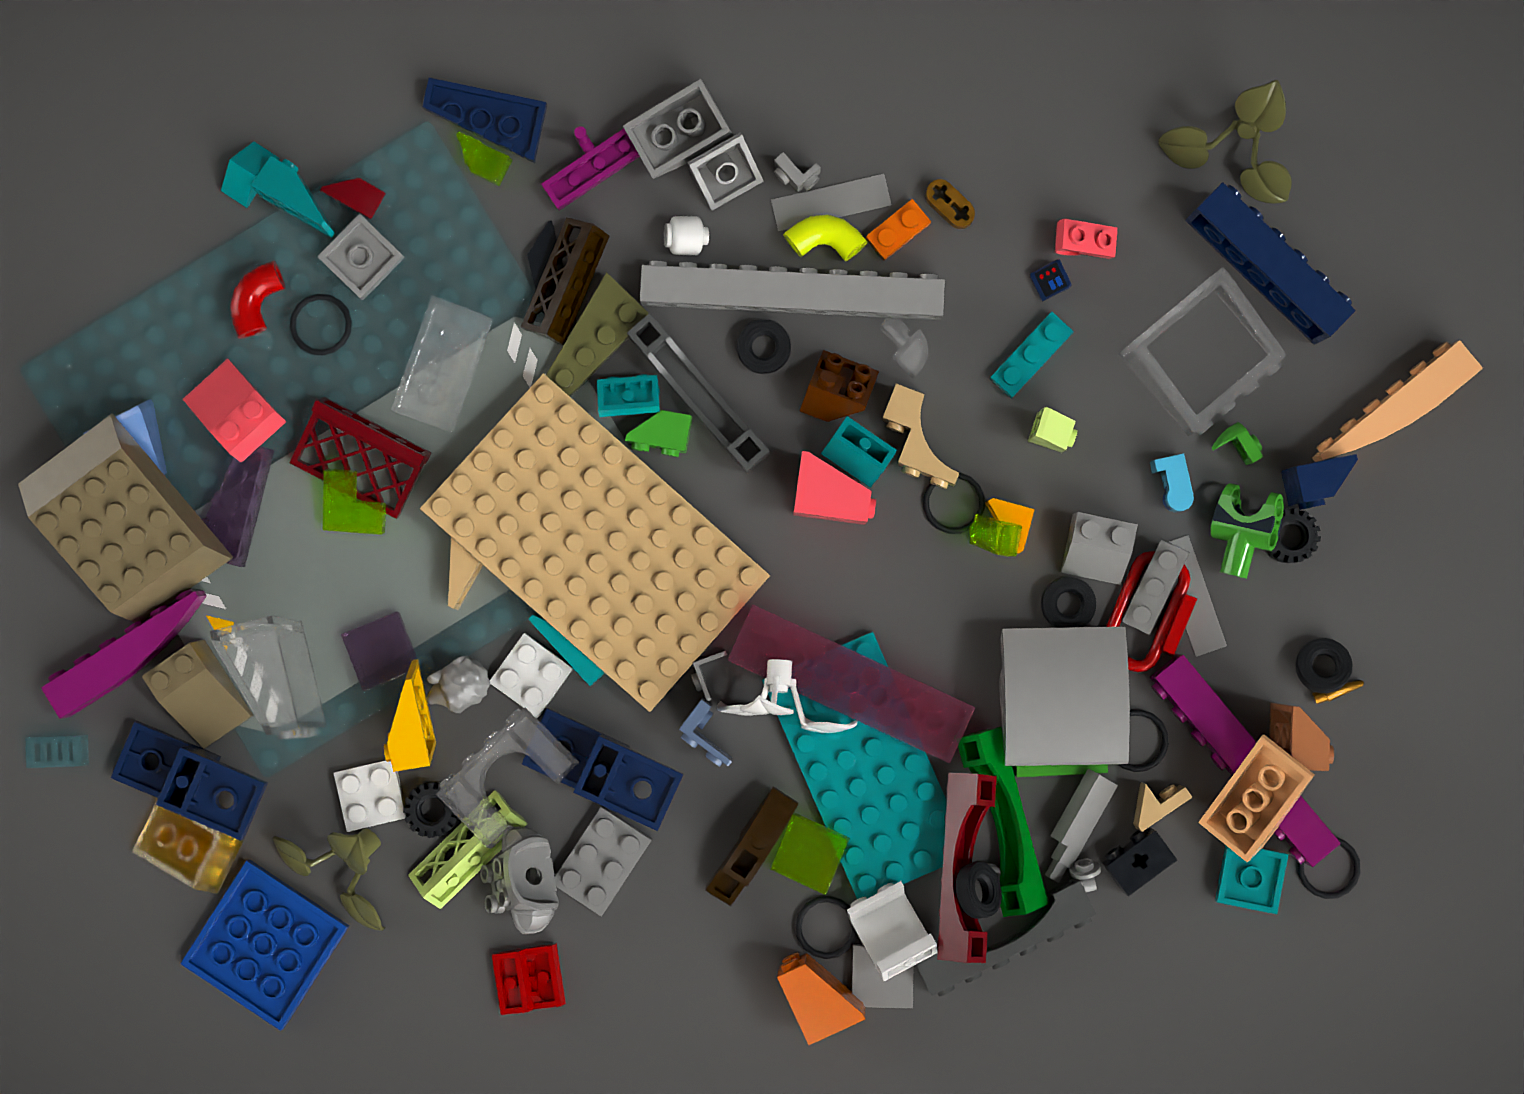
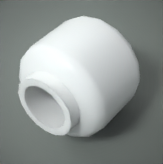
M674 216L669 223H665L664 245L669 247L672 254L698 255L703 245H708L709 229L708 227H703L699 217Z

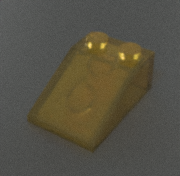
M155 804L132 852L193 889L218 894L244 840L235 839Z

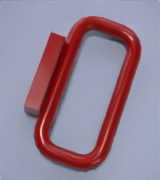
M1155 551L1142 553L1132 563L1106 627L1120 626L1143 568L1151 562ZM1185 564L1178 576V583L1148 655L1143 660H1135L1128 657V669L1130 671H1148L1158 662L1162 652L1174 657L1198 599L1186 594L1191 578Z

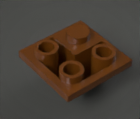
M823 350L806 391L800 412L830 422L865 411L879 371L865 364H859L843 358L839 354Z

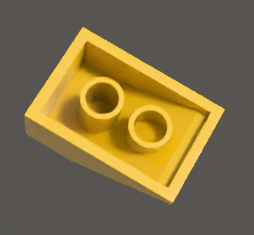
M418 659L411 661L391 731L388 733V741L384 744L385 759L387 762L392 763L393 772L430 766L436 747V739Z

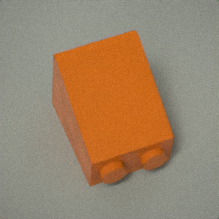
M797 952L782 960L783 964L779 966L777 979L808 1045L865 1020V1006L863 1002L808 953L800 956Z

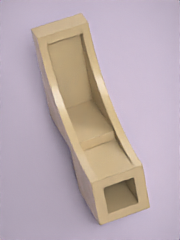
M896 384L885 410L883 421L888 423L887 428L903 434L904 430L910 431L898 461V465L903 467L901 472L918 478L920 474L931 478V484L947 489L948 485L954 487L959 472L943 464L933 454L922 432L920 415L924 394Z

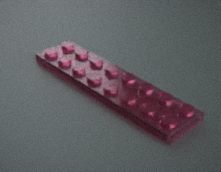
M752 605L727 659L767 678L768 660L792 661L791 679H796V688L799 694L948 763L951 762L976 708L755 605Z

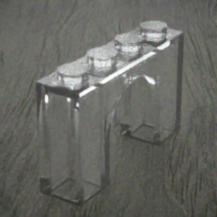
M526 707L523 710L518 708L506 719L508 724L500 732L497 730L492 732L483 742L486 746L477 754L472 752L461 763L463 768L455 776L453 773L448 775L439 784L441 789L436 793L446 806L487 848L492 849L513 828L511 823L492 805L485 791L487 771L498 758L510 753L528 755L556 783H559L580 762Z

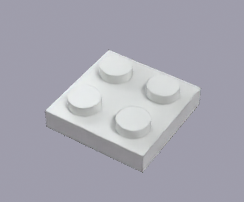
M524 633L493 675L490 684L538 718L573 671V668Z
M385 760L334 772L347 832L406 818V813H403V808L406 805L398 771L393 772L391 762Z

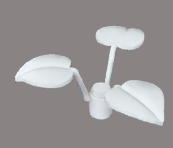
M768 660L767 678H764L762 694L753 702L746 705L728 706L720 701L717 705L718 711L744 716L769 713L773 715L794 714V710L776 705L778 693H787L788 687H790L802 729L819 733H836L855 727L858 721L857 719L844 725L830 722H814L804 716L797 692L796 679H791L792 661ZM768 691L772 692L771 702L766 700Z

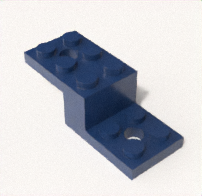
M549 708L546 709L522 762V765L574 788L573 793L658 831L684 775L675 769L629 749V745ZM558 740H565L569 743L571 751L567 757H559L555 754L554 745ZM646 781L651 785L652 792L649 797L639 798L636 796L634 786L637 782Z
M139 721L134 722L111 775V778L157 797V806L240 841L244 840L268 784L264 780L219 762L221 756ZM150 752L156 754L159 758V765L155 770L149 769L145 764V757ZM222 791H228L233 795L234 802L230 808H224L219 803V795Z

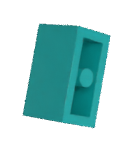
M846 416L821 454L871 488L884 472L897 450Z

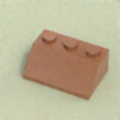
M1270 703L1269 739L1308 770L1329 771V764H1332L1334 761V748L1330 745V739L1299 706Z

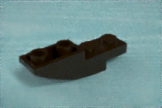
M773 786L740 833L736 844L706 885L705 891L732 906L743 888L749 885L771 852L797 808L798 802Z

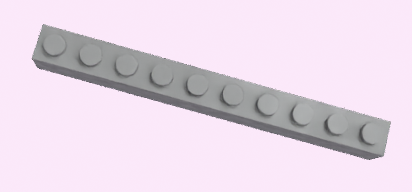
M649 261V265H642L640 303L642 306L941 320L944 309L945 280L938 279V275L920 274V278H908L907 273L893 272L890 273V277H881L875 271H860L859 275H847L848 271L833 269L829 271V274H819L817 269L800 268L798 273L787 272L786 267L777 266L769 267V271H757V266L740 265L739 270L727 269L725 264H709V268H697V264L692 262H680L679 267L667 266V262Z

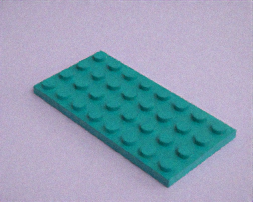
M870 632L792 666L791 679H796L797 692L804 716L814 722H830L844 725L858 719L855 727L836 733H819L802 729L791 688L788 687L787 693H778L776 705L794 710V714L777 716L856 898L866 897L868 899L877 894L878 889L888 883L896 884L901 881L902 884H905L943 867L947 800L874 633ZM768 691V695L771 700L772 692Z

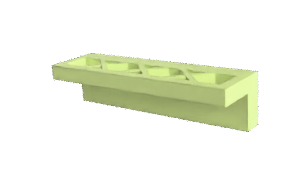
M494 790L408 876L421 896L441 909L481 870L482 865H486L502 850V837L506 829L518 826L525 827L527 822L521 815L509 807L500 793ZM497 803L501 809L492 818H488L489 810ZM473 826H477L475 835L471 839H466L467 832ZM455 847L454 855L448 861H444L445 853L450 848ZM429 869H433L432 877L424 884L420 878Z

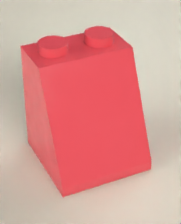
M802 451L793 515L865 525L868 522V518L872 519L874 517L876 499L871 498V490L810 452Z

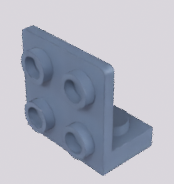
M702 697L679 728L683 732L681 738L694 748L699 744L708 752L705 756L719 767L723 763L729 767L733 757L695 729L699 727L702 730L713 715L709 711L712 704Z

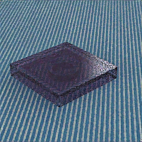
M398 611L341 634L363 691L407 674L411 661L417 659L402 617Z

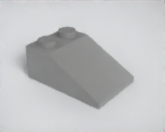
M701 79L623 125L653 179L687 164L692 159L734 136L708 88Z

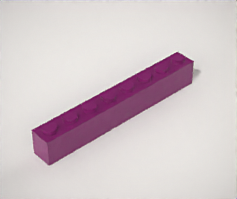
M1177 654L1150 676L1154 682L1151 687L1162 700L1167 698L1174 706L1171 711L1181 723L1186 721L1191 726L1193 731L1190 734L1201 747L1206 745L1213 754L1210 758L1220 770L1226 768L1231 776H1233L1257 742L1183 654ZM1301 795L1273 833L1280 841L1286 840L1291 846L1288 852L1300 865L1304 862L1311 867L1318 864L1341 844Z

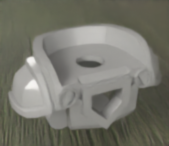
M520 826L508 828L502 837L503 854L495 858L493 863L482 865L480 870L482 882L490 883L493 892L492 895H487L485 898V909L487 913L495 914L503 913L505 909L506 911L511 910L515 927L522 934H534L542 931L549 924L555 910L559 907L552 858H550L551 849L548 839L543 838L533 829ZM528 868H530L531 884L526 879Z

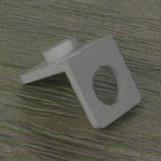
M727 651L693 662L696 673L691 674L697 692L703 690L707 701L712 700L700 665L728 655Z

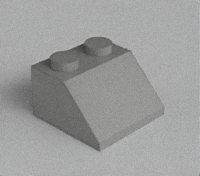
M1081 512L1073 513L1060 573L1121 585L1132 555L1138 524Z

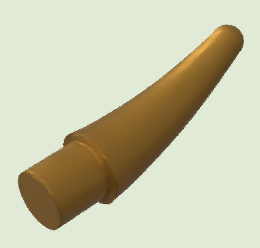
M1362 680L1348 682L1337 691L1331 693L1314 692L1312 695L1316 704L1325 701L1330 702L1362 687L1364 682Z

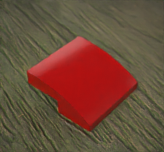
M557 943L492 954L501 1015L526 1013L533 1009L561 1007L566 1004Z

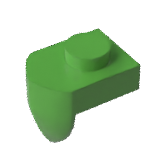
M1239 422L1228 427L1212 446V450H1215L1232 441L1245 465L1252 464L1263 457L1260 452L1262 446L1254 434L1250 435L1247 429Z

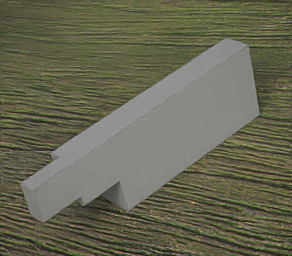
M1090 769L1086 771L1051 834V837L1059 841V844L1051 856L1053 861L1045 875L1058 883L1066 869L1073 867L1118 786Z

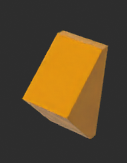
M995 498L985 502L1014 555L1024 551L1035 509Z

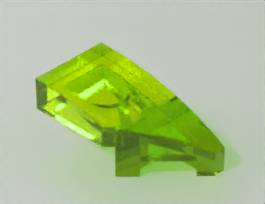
M458 131L457 138L461 143L464 154L463 159L470 171L500 186L513 160L508 155L492 149L481 141Z

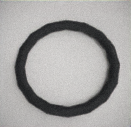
M315 294L304 298L296 305L291 314L289 328L293 340L300 349L311 355L324 356L336 352L345 345L351 334L352 320L349 310L341 300L332 295ZM316 300H326L337 305L343 312L346 322L345 332L340 341L326 349H313L304 344L296 330V320L301 309L309 302Z
M959 472L958 478L968 482L975 489L979 498L978 511L968 524L961 527H947L940 524L933 517L929 508V498L936 485L930 483L923 496V510L928 521L936 529L948 534H961L972 529L981 520L985 510V496L980 485L972 477Z
M1141 709L1130 710V716H1143L1157 724L1162 733L1163 744L1157 757L1146 765H1118L1132 772L1147 771L1157 766L1165 757L1169 745L1168 732L1163 722L1153 713Z
M1337 838L1341 843L1340 845L1350 853L1354 861V874L1344 889L1329 893L1317 890L1308 882L1305 876L1304 862L1301 865L1298 863V875L1303 886L1315 896L1324 899L1339 898L1348 894L1358 882L1361 873L1360 859L1355 849L1340 838Z
M832 896L816 897L806 903L798 913L795 925L797 939L803 949L812 956L823 959L837 958L846 953L856 940L857 933L853 925L850 939L842 948L834 952L824 953L816 951L807 944L802 933L803 918L808 910L818 903L830 902L838 904L846 912L851 907L839 898Z

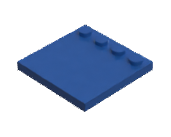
M246 860L180 964L281 1031L291 1019L350 925L253 861Z

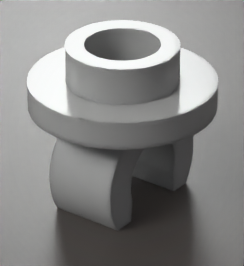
M1088 858L1076 861L1075 865L1070 869L1071 877L1080 880L1085 892L1097 890L1094 877L1101 872L1100 864Z

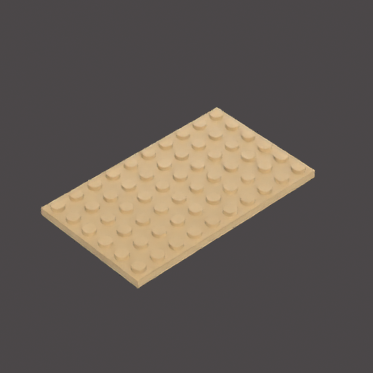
M544 373L420 508L423 513L648 712L653 710L693 662L696 661L770 577L764 569Z

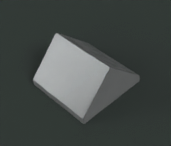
M741 133L687 162L690 175L712 211L763 182L762 176Z

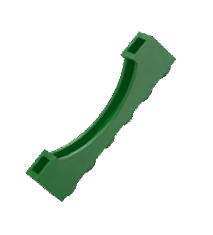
M1002 727L979 730L956 738L963 768H969L973 774L997 776L995 807H990L996 826L1000 850V887L1002 891L1000 907L1003 917L1026 915L1048 905L1013 768L1004 764Z

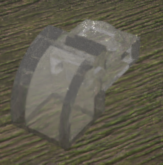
M888 316L881 323L879 329L899 348L893 354L892 359L914 379L922 370L928 357L926 337L920 329L910 337L907 334L910 331L909 328L899 318L893 320Z

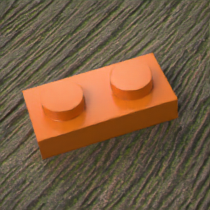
M911 199L870 232L865 239L885 261L928 227L931 221L917 203Z

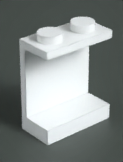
M901 881L896 884L888 883L878 889L877 894L868 899L866 897L859 898L850 905L851 908L847 909L849 920L883 982L938 953L937 943L931 933L927 934L905 895L904 886Z

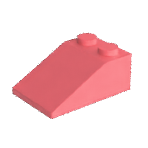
M226 359L183 398V401L229 454L241 463L287 422L229 359Z

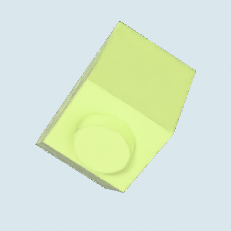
M1044 407L1036 414L1028 442L1064 452L1067 446L1072 448L1078 430L1073 428L1076 421L1051 408Z

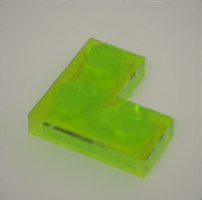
M324 470L323 530L384 534L386 503L356 501L357 471Z

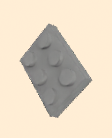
M601 806L556 874V887L602 917L650 844L652 838Z

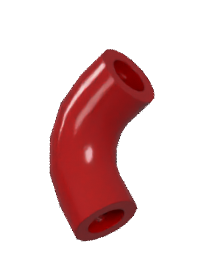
M275 261L260 265L248 272L234 288L230 310L233 326L239 339L257 335L267 329L261 314L262 302L270 294L285 289L282 274Z

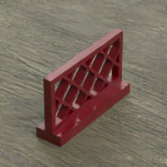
M326 397L317 399L311 409L313 413L289 463L396 519L399 518L416 480L432 452ZM318 419L329 424L333 436L318 440L315 431ZM336 428H338V429H340L341 431H343V433H339V434H338ZM349 434L356 438L359 450L345 454L340 437ZM311 436L313 442L308 443ZM334 439L340 456L326 460L320 443ZM364 443L370 446L365 448ZM314 445L320 462L310 465L300 458L305 448ZM376 448L382 451L386 464L372 468L366 451ZM361 453L366 470L352 474L347 457ZM390 456L397 460L392 462ZM341 459L347 476L337 479L331 476L327 464ZM403 462L414 468L409 479L399 482L393 465ZM322 466L323 471L316 467ZM388 467L393 484L379 488L374 471ZM368 473L373 490L364 493L358 490L354 478ZM348 480L350 485L344 483L343 481ZM406 484V486H405V488H404V490H403V492H402V489H401L400 486ZM395 487L399 499L395 509L384 503L381 495L382 491ZM375 494V496H376L377 499H375V498H373V497H371V496H369V495Z

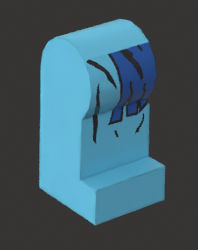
M1184 453L1151 461L1152 474L1161 473L1165 489L1163 495L1164 506L1172 512H1181L1188 509L1192 505L1194 497Z

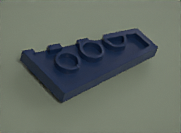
M428 78L422 105L424 110L535 163L547 109L546 102Z

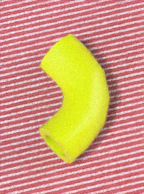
M828 214L810 216L796 223L783 234L790 247L800 257L804 256L812 248L825 244L834 248L844 261H848L867 244L866 239L846 220Z

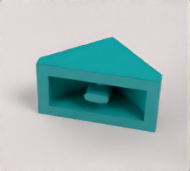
M253 141L229 160L221 191L248 208L257 194L250 186L270 156L277 160H280V158Z

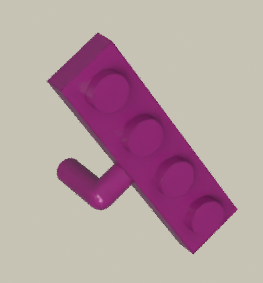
M579 126L574 130L576 140L585 152V155L541 184L558 211L640 157L624 128L597 147L589 139L584 127Z

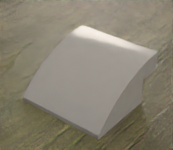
M1126 628L1002 629L1000 637L1002 669L999 678L1005 766L1128 764L1130 700Z

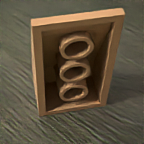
M1262 735L1198 823L1244 861L1248 862L1270 839L1315 774L1266 735Z

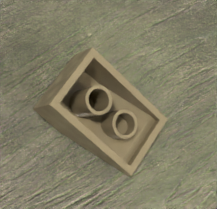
M205 640L188 643L142 676L157 701L203 749L253 716Z

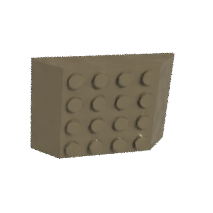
M110 414L18 483L27 516L111 613L132 622L141 621L143 623L151 617V612L163 605L167 606L179 594L189 590L233 558L113 414Z

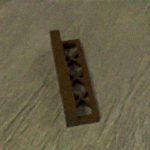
M566 217L521 324V328L543 335L557 344H565L610 237L607 233L592 223ZM573 228L581 229L577 239L570 243L569 237ZM567 256L566 266L558 270L557 266L560 259ZM556 283L557 288L554 294L547 298L546 292L549 286ZM544 310L545 316L541 326L533 325L537 314Z

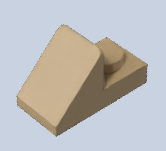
M1141 782L1133 822L1136 829L1143 832L1191 799L1192 796L1187 788L1182 785L1177 787L1174 784L1170 785L1159 793L1161 798L1157 800L1147 784Z

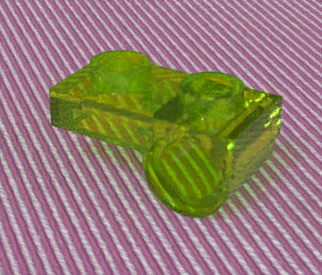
M975 514L974 522L969 530L970 544L996 555L1015 557L1018 552L1022 525L999 521L986 515Z

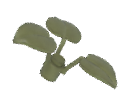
M1278 80L1243 91L1235 102V109L1239 119L1233 120L1231 125L1212 142L1207 143L1206 133L1193 126L1174 128L1165 132L1158 140L1159 146L1175 164L1183 168L1195 169L1207 162L1209 158L1208 150L1213 149L1236 129L1240 137L1253 139L1251 156L1253 168L1243 170L1240 176L1242 187L1246 193L1258 201L1272 204L1283 203L1289 199L1292 179L1288 170L1282 164L1274 161H1264L1259 165L1257 162L1258 144L1261 136L1260 130L1273 132L1282 126L1286 117L1285 97Z
M363 828L355 835L333 832L327 837L332 850L313 860L307 859L303 850L294 843L277 836L272 838L285 864L292 871L302 876H308L311 873L309 867H313L334 855L343 859L348 867L355 872L347 893L343 892L340 895L345 910L355 921L367 928L380 931L386 928L381 925V920L371 903L355 893V886L360 876L367 872V865L370 863L368 857L381 846V842L375 833L367 828Z

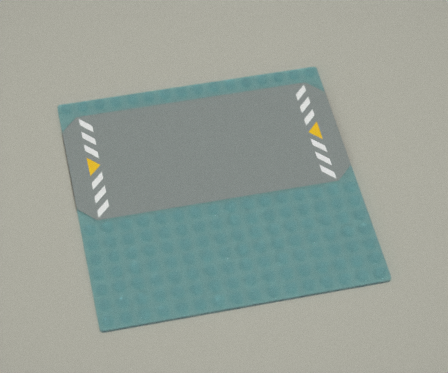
M430 122L421 124L311 191L335 232L332 238L281 209L21 368V374L65 447H68L80 438L84 432L92 429L110 414L117 416L149 399L152 400L167 470L166 478L233 556L227 563L190 588L193 592L205 591L207 597L178 635L184 645L200 640L206 641L252 712L253 716L237 726L235 730L264 777L273 776L399 699L412 660L418 659L422 680L425 683L427 682V677L442 670L457 658L471 655L525 622L532 615L538 614L484 566H482L459 610L449 607L451 536L420 510L421 506L543 373L547 374L563 345L557 344L543 335L521 328L535 292ZM358 177L386 193L372 219L363 217L405 257L364 300H361L317 257L360 214L320 192L319 189L322 186ZM275 261L282 274L285 289L270 294L262 302L261 314L267 329L257 335L239 339L233 326L230 310L234 288L248 272L260 265ZM315 294L332 295L341 300L349 310L352 320L351 334L345 345L336 352L324 356L311 355L300 349L293 340L289 328L291 314L296 305L304 298ZM316 300L309 302L301 309L296 320V330L304 344L313 349H326L340 341L345 332L346 322L343 312L337 305L326 300ZM542 312L537 314L533 325L541 326L545 314ZM226 359H229L287 421L242 463L226 451L183 401L185 396ZM587 380L571 398L632 452L611 416L599 417L598 396L589 380ZM326 397L432 452L428 462L424 464L399 518L396 519L289 463L313 413L311 409L317 399ZM318 419L315 426L318 440L333 436L329 424ZM336 428L338 434H339V433H343V431H341L340 429ZM349 434L340 437L345 454L359 450L355 437ZM311 436L308 443L313 442ZM334 439L320 443L326 460L340 456ZM364 443L365 448L370 446ZM314 445L304 449L300 458L302 461L310 465L320 462ZM376 448L366 451L372 468L386 464L382 451ZM361 453L347 457L352 474L366 470ZM390 456L392 462L397 460ZM341 459L327 464L331 476L337 479L347 476ZM403 462L393 465L399 482L409 479L414 469ZM322 466L316 467L323 471ZM388 467L374 471L379 488L393 484ZM368 473L354 478L358 490L364 493L373 490ZM348 480L343 481L344 483L350 485ZM406 484L400 486L401 489H402V492H403V490H404ZM395 487L382 491L381 495L384 503L395 509L399 500ZM375 494L369 495V496H371V497L377 499L376 496H375ZM175 599L174 601H172L170 604L167 605V607H170L171 605L175 604L177 600Z

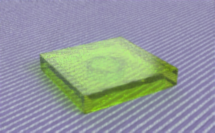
M794 813L770 870L826 895L850 838Z

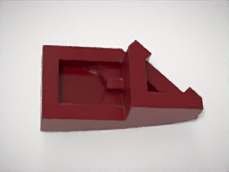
M359 177L322 186L319 189L320 192L348 206L368 219H372L386 194Z

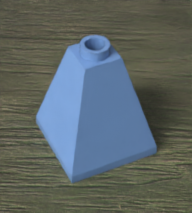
M149 399L115 417L165 475L167 470L155 408L152 400Z

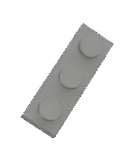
M1161 539L1122 622L1149 635L1151 634L1190 553L1189 551Z

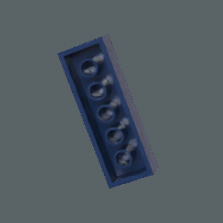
M1222 182L1185 221L1314 345L1331 337L1356 311L1351 306L1352 301L1344 293L1336 292L1329 285L1330 280L1324 273L1312 269L1307 264L1308 259L1298 249L1293 250L1285 243V236L1278 229L1270 228L1263 221V215L1256 208L1248 207L1241 200L1242 196L1237 189L1231 185L1226 186Z

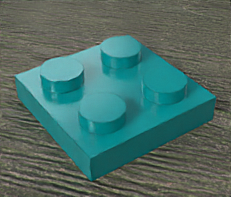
M1225 845L1215 901L1217 903L1277 914L1289 854L1262 848L1250 861L1246 862Z

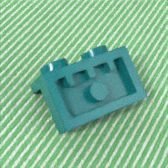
M640 374L636 377H608L597 380L599 417L660 412L658 376Z

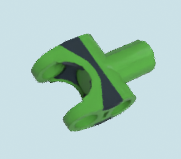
M1229 483L1224 488L1215 508L1211 524V536L1215 539L1228 541L1220 572L1247 579L1255 548L1272 551L1277 544L1282 525L1283 496L1279 493L1271 492L1266 503H1263L1262 508L1256 514L1246 516L1241 508L1240 486Z

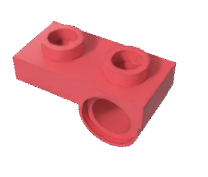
M1070 219L1059 220L1056 228L1055 253L1070 256L1082 254L1107 259L1114 258L1118 228Z

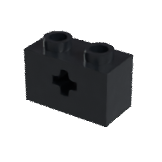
M1151 827L1143 832L1140 830L1136 831L1131 835L1130 843L1123 848L1119 845L1110 850L1105 855L1107 860L1102 862L1119 888L1127 896L1133 894L1177 861V858L1157 831ZM1135 853L1143 855L1140 858L1142 864L1139 866L1133 863L1135 861L1133 857Z

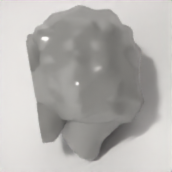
M468 655L457 658L442 670L427 677L428 683L434 684L428 693L427 702L430 705H442L448 708L450 712L460 714L471 705L480 703L482 698L487 695V689L490 686L487 669L479 661Z

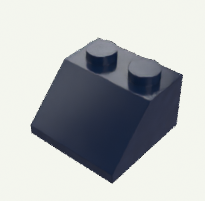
M1357 454L1282 470L1281 474L1288 506L1298 504L1299 509L1302 510L1326 505L1325 498L1335 496L1358 460Z

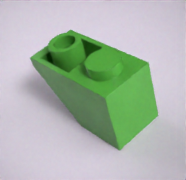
M661 410L626 434L625 441L632 444L631 449L649 452V448L652 447L662 449V455L679 457V452H687L693 419L692 415Z

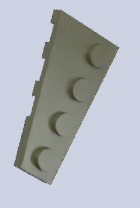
M606 272L546 376L571 397L629 338L627 332L649 313Z

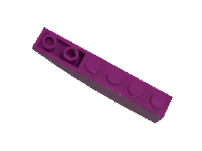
M189 589L179 594L175 598L177 600L175 604L170 607L163 605L150 613L152 618L143 624L141 621L130 625L124 630L126 634L121 638L116 639L113 637L99 645L101 650L91 656L90 653H87L73 662L75 666L70 670L65 671V669H62L49 676L48 680L50 682L41 687L59 719L72 717L124 684L147 666L189 622L207 597L205 591L193 592L192 589Z

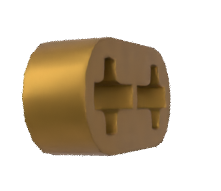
M937 179L929 184L925 195L928 204L955 229H965L970 226L975 217V210L972 204L946 180ZM933 188L937 190L944 188L946 190L944 196L949 203L947 204L942 198L933 199L935 193ZM954 205L959 211L965 208L968 211L966 214L968 220H955L956 212L951 206Z

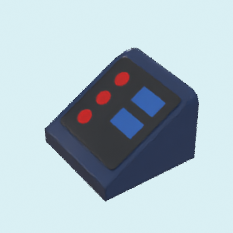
M1060 259L1029 274L1042 302L1070 289L1072 286Z

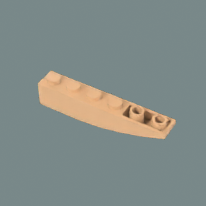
M1460 340L1449 344L1447 341L1432 352L1435 356L1428 363L1423 360L1409 371L1412 376L1405 382H1402L1400 379L1386 390L1389 395L1383 400L1375 399L1364 407L1363 411L1365 414L1358 420L1352 418L1339 428L1342 433L1334 440L1332 437H1329L1316 447L1319 452L1312 459L1318 462L1354 451L1408 426L1437 407L1481 371L1483 367Z

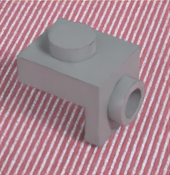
M784 152L774 159V167L776 168L774 174L784 185L789 183L797 193L803 188L808 191L820 180L818 175L820 174L821 167L817 163L803 174Z

